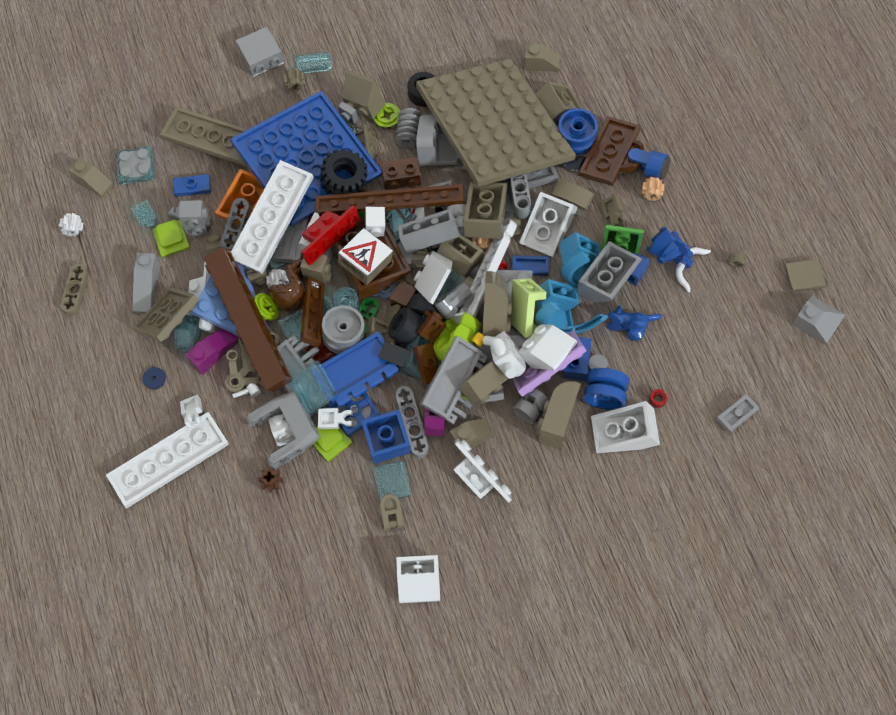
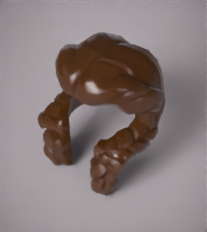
M302 259L294 260L287 266L286 276L290 282L289 285L273 284L270 287L269 293L272 301L283 311H293L303 304L304 290L300 282L303 275L301 268H299L303 261Z

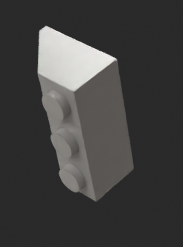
M609 241L578 281V294L592 302L612 301L639 265L642 258Z

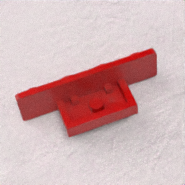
M352 205L341 216L327 210L302 233L303 238L311 242L302 250L307 265L311 266L360 221L356 206Z

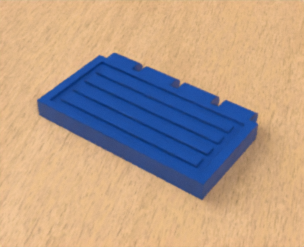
M379 332L372 334L312 370L313 375L332 404L336 402L340 408L351 401L350 393L355 399L367 392L368 389L365 384H368L372 389L385 381L382 374L389 379L399 373L396 364L378 358L385 342Z

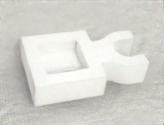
M198 394L180 401L181 415L184 417L187 427H191V422L195 419L198 423H201L202 420L198 414L203 411Z
M338 408L318 409V428L339 429V424L352 426V421H345V417L348 415L352 416L353 412L352 410H345L339 413Z

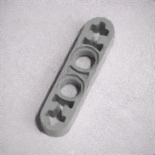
M401 386L396 391V400L408 436L411 452L415 458H424L427 456L429 449L411 388ZM403 392L407 395L408 404H405L403 397H401ZM407 409H413L415 415L408 418L404 415V412ZM416 426L420 429V433L411 435L409 433L410 428ZM416 440L420 441L421 447H425L422 449L423 452L419 453V451L416 450Z

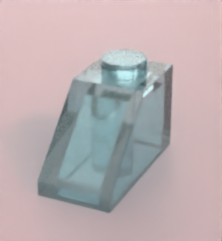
M185 316L183 321L174 329L175 350L187 353L200 341L202 329L199 328V317Z

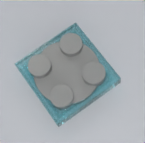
M152 146L116 151L118 182L120 185L155 180Z

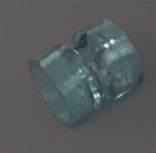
M342 287L335 292L333 297L335 307L344 305L359 310L358 295L354 289Z

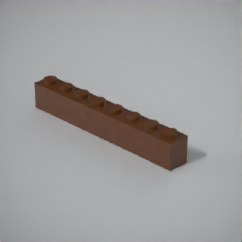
M221 247L204 257L206 262L205 268L214 279L213 285L222 296L220 297L221 302L229 311V319L237 328L236 333L245 345L244 350L246 354L251 357L253 362L251 365L254 371L259 374V382L263 389L275 392L292 382V377L231 250Z

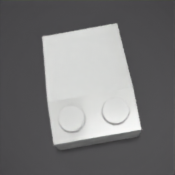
M540 192L519 243L553 257L559 247V242L563 240L578 207Z
M432 251L431 255H426L422 263L425 265L422 272L418 270L414 281H416L415 288L432 304L445 283L453 262Z
M646 401L591 416L596 453L642 450L660 445L655 411Z

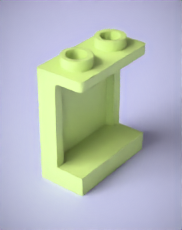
M531 278L515 279L512 281L510 324L525 338H530L537 328L533 323L535 300H545L546 291Z

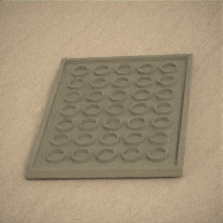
M511 58L416 82V88L477 187L575 160L576 154L566 139L560 134L558 127Z

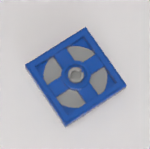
M366 392L355 399L350 393L351 401L340 408L336 402L327 404L328 408H338L339 413L345 410H352L353 415L345 417V421H352V426L340 424L348 437L363 428L362 420L381 415Z

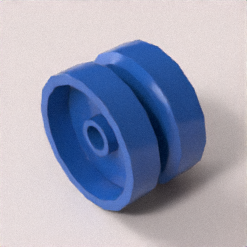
M574 108L562 114L559 119L558 129L574 153L582 155L590 151L596 139L598 122L590 111Z
M591 369L587 373V386L584 389L583 400L590 406L599 409L615 410L625 407L627 398L625 392L628 391L630 379L623 372L614 369Z

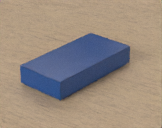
M512 255V270L532 271V276H549V257Z

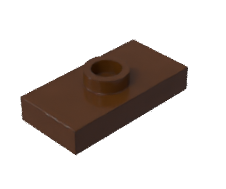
M432 343L413 347L423 385L432 382L439 368Z

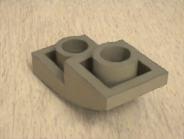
M559 179L551 194L553 197L569 202L583 210H587L594 197V193L562 179Z

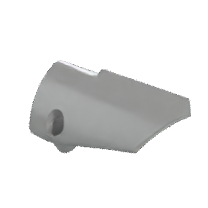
M420 115L416 138L419 166L457 165L460 168L466 169L433 115Z

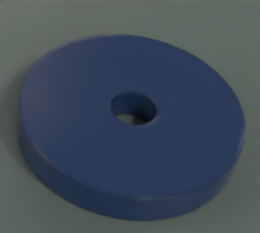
M152 367L145 371L142 380L147 388L155 390L164 385L166 375L162 369Z

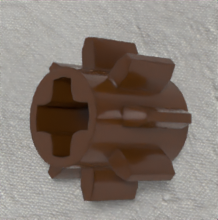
M271 467L266 471L261 470L262 476L257 478L262 483L260 485L261 489L267 488L270 493L273 489L279 490V482H283V478L278 477L280 471L276 470L274 472Z

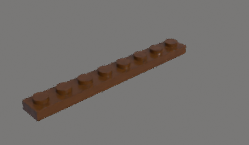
M463 184L316 196L315 212L319 216L327 210L335 214H343L352 205L356 206L358 213L365 212L366 207H385V210L464 204Z

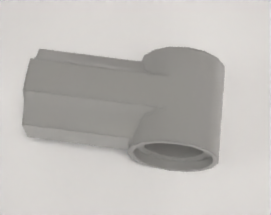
M462 282L448 294L438 297L436 299L437 302L433 304L444 319H449L458 312V308L473 296V293Z

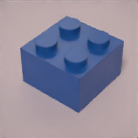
M399 410L361 421L374 464L412 453Z

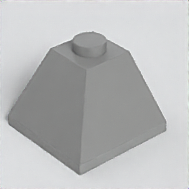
M812 295L796 317L793 326L826 345L845 314Z

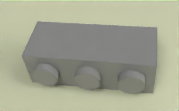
M451 209L398 226L399 237L407 254L460 237L458 224Z

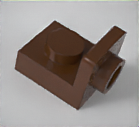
M426 310L424 313L428 317L417 333L434 344L447 324L442 321L443 316L436 311L431 313Z

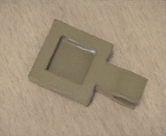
M613 194L601 201L604 216L606 219H610L611 225L625 226V222L619 214L623 211L619 195Z

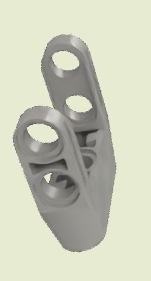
M296 391L274 398L246 417V421L251 427L262 425L269 421V418L283 413L296 439L270 455L267 462L272 469H276L302 454L320 439V434Z

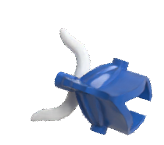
M662 226L660 231L652 238V246L647 247V252L658 258L657 262L660 264L674 260L678 264L675 272L677 281L689 293L690 286L683 277V269L691 267L693 264L691 259L693 254L706 255L711 250L698 247L689 249V246L681 240L677 232L672 231L670 233L666 227Z

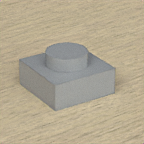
M342 101L338 106L340 116L344 121L355 124L358 120L356 109Z

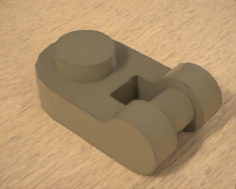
M394 494L384 495L380 501L384 531H390V528L398 527V529L404 528L399 498ZM396 513L397 519L389 520L388 515Z

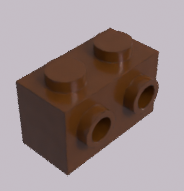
M417 157L381 162L386 190L421 185Z

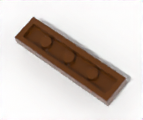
M308 277L305 280L300 341L318 347L321 344L325 283Z

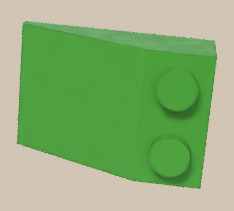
M605 225L601 251L610 241L631 253L639 254L644 230Z

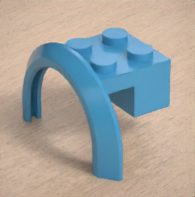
M575 232L560 241L559 246L563 263L561 268L562 277L567 283L578 288V281L600 254L601 248L600 244Z
M549 279L539 285L546 291V299L535 300L537 306L535 322L538 326L541 324L554 325L566 334L572 330L579 334L596 327L608 318L607 315L598 314L593 319L574 326L571 309L580 303L577 286Z

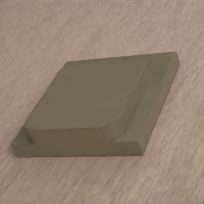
M819 259L785 263L792 292L826 287Z

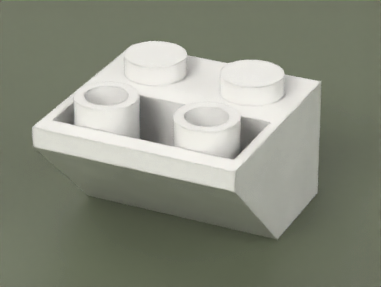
M438 555L396 557L399 603L440 601Z

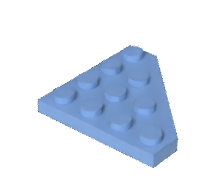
M237 263L254 298L256 294L247 276L245 266ZM211 275L191 314L237 335V328L229 319V311L221 302L220 297L222 296L214 287V279Z

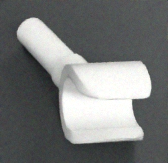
M251 383L246 389L232 393L233 398L249 393L251 397H256L261 394V391L256 384Z

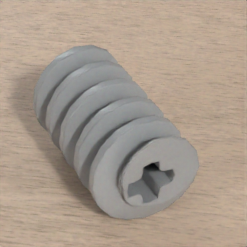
M406 108L399 112L395 142L398 146L402 148H414L416 146L415 142L421 115L419 110Z

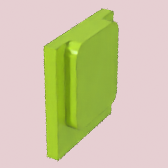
M172 220L157 225L153 229L162 258L190 249L180 220Z
M318 425L316 426L320 439L313 445L327 462L331 461L352 444V441L340 427L339 429H319Z

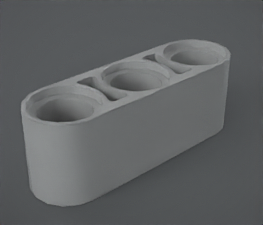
M522 174L508 180L513 212L520 219L529 216L531 206L527 175Z

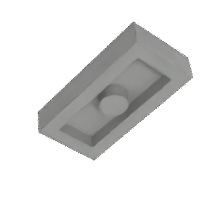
M745 394L720 414L716 420L730 434L760 408Z

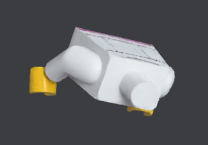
M505 331L495 337L483 336L479 332L473 337L472 341L478 347H481L483 344L490 346L495 364L508 379L519 377L526 371L525 360L518 352L520 348Z

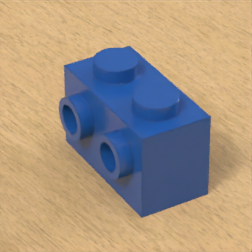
M579 337L587 351L579 359L573 360L562 370L564 371L563 378L586 381L592 339Z

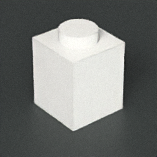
M366 207L365 230L375 235V237L384 236L385 207Z

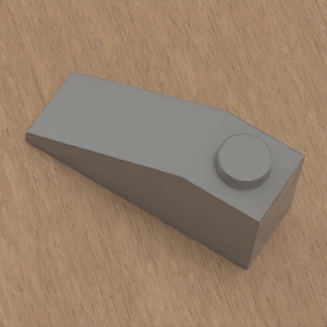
M137 253L133 280V313H146L153 306L161 265L156 254Z

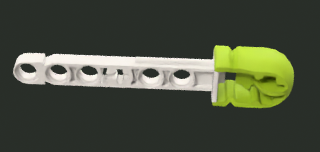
M510 218L504 220L502 239H493L470 288L473 296L462 305L459 313L445 320L447 326L434 343L435 354L441 362L456 336L474 345L472 339L482 326L475 317L485 296L486 271H497L510 243V237L513 236L517 224Z

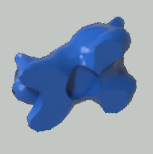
M619 305L617 309L608 314L612 322L607 324V328L611 331L626 330L629 339L633 341L640 340L644 337L648 323L662 318V314L645 315L639 312H624L622 306Z

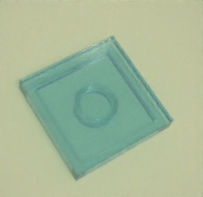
M314 361L291 381L293 388L309 415L314 414L337 395L319 361Z

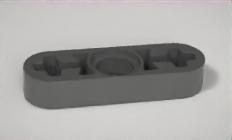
M237 198L233 202L221 239L222 247L231 251L245 227L251 211L250 203L244 198ZM243 204L245 206V209H241L240 211V209H238V206ZM239 213H240V215L243 216V218H240L239 216H235V214H238V215H239ZM235 220H239L241 223L237 230L232 229V223ZM230 231L237 234V236L231 235ZM232 239L234 241V245L231 244L229 247L227 241H231Z

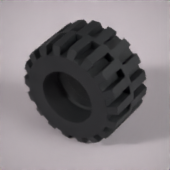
M341 148V151L336 149L333 150V154H327V158L323 160L320 173L321 186L325 188L327 194L362 192L365 187L368 170L367 163H364L363 157L359 158V153L356 152L354 154L351 149L345 151V148ZM337 170H347L353 177L342 179L334 172Z

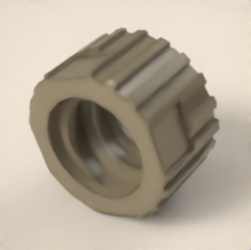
M733 252L730 254L728 263L733 267H744L747 256L739 252Z

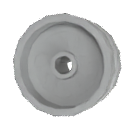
M340 305L326 312L322 321V339L328 350L335 354H340L363 340L364 320L358 310L350 306Z

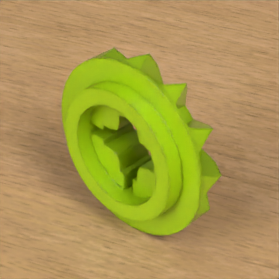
M385 103L386 105L374 118V123L378 124L379 127H385V129L391 126L394 128V125L398 123L400 109L392 103ZM384 112L390 116V120L386 117L384 118Z
M259 293L254 297L264 320L270 322L278 317V307L269 295Z

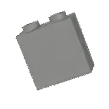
M268 27L236 40L239 53L253 77L284 63L282 52Z

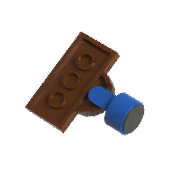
M607 116L579 171V176L613 186L620 172L628 173L641 169L645 171V177H657L663 180L669 169L670 157L668 154L655 150L652 152L644 151V145L636 140L641 130V125Z

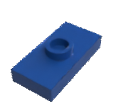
M209 174L173 178L175 197L211 193Z

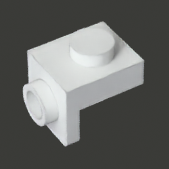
M283 414L268 419L278 447L296 439Z

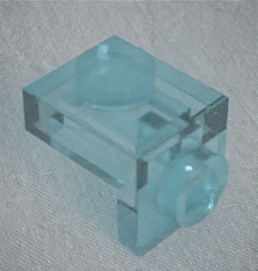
M147 199L131 207L141 227L146 226V228H149L156 224L155 220L158 217Z

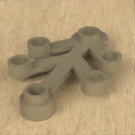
M270 332L271 336L275 338L274 342L277 346L279 337L276 333ZM240 338L238 343L241 347L243 367L239 372H237L236 365L237 351L229 350L226 354V358L229 361L230 375L225 380V386L231 392H239L244 386L251 383L261 386L258 380L260 378L259 375L257 377L244 378L249 372L255 371L251 365L253 362L250 356L246 354L244 350L245 345L241 343ZM234 353L236 357L230 359L228 355ZM236 379L239 383L232 385L231 381Z

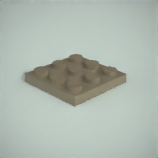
M169 287L132 329L140 335L162 342L170 336L174 327L183 321V317L195 308L199 299L195 294Z

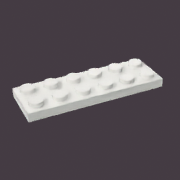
M279 161L231 251L237 263L263 274L313 180V174L284 161Z
M209 412L200 416L201 423H198L196 420L192 421L191 427L184 426L106 474L126 509L229 445Z

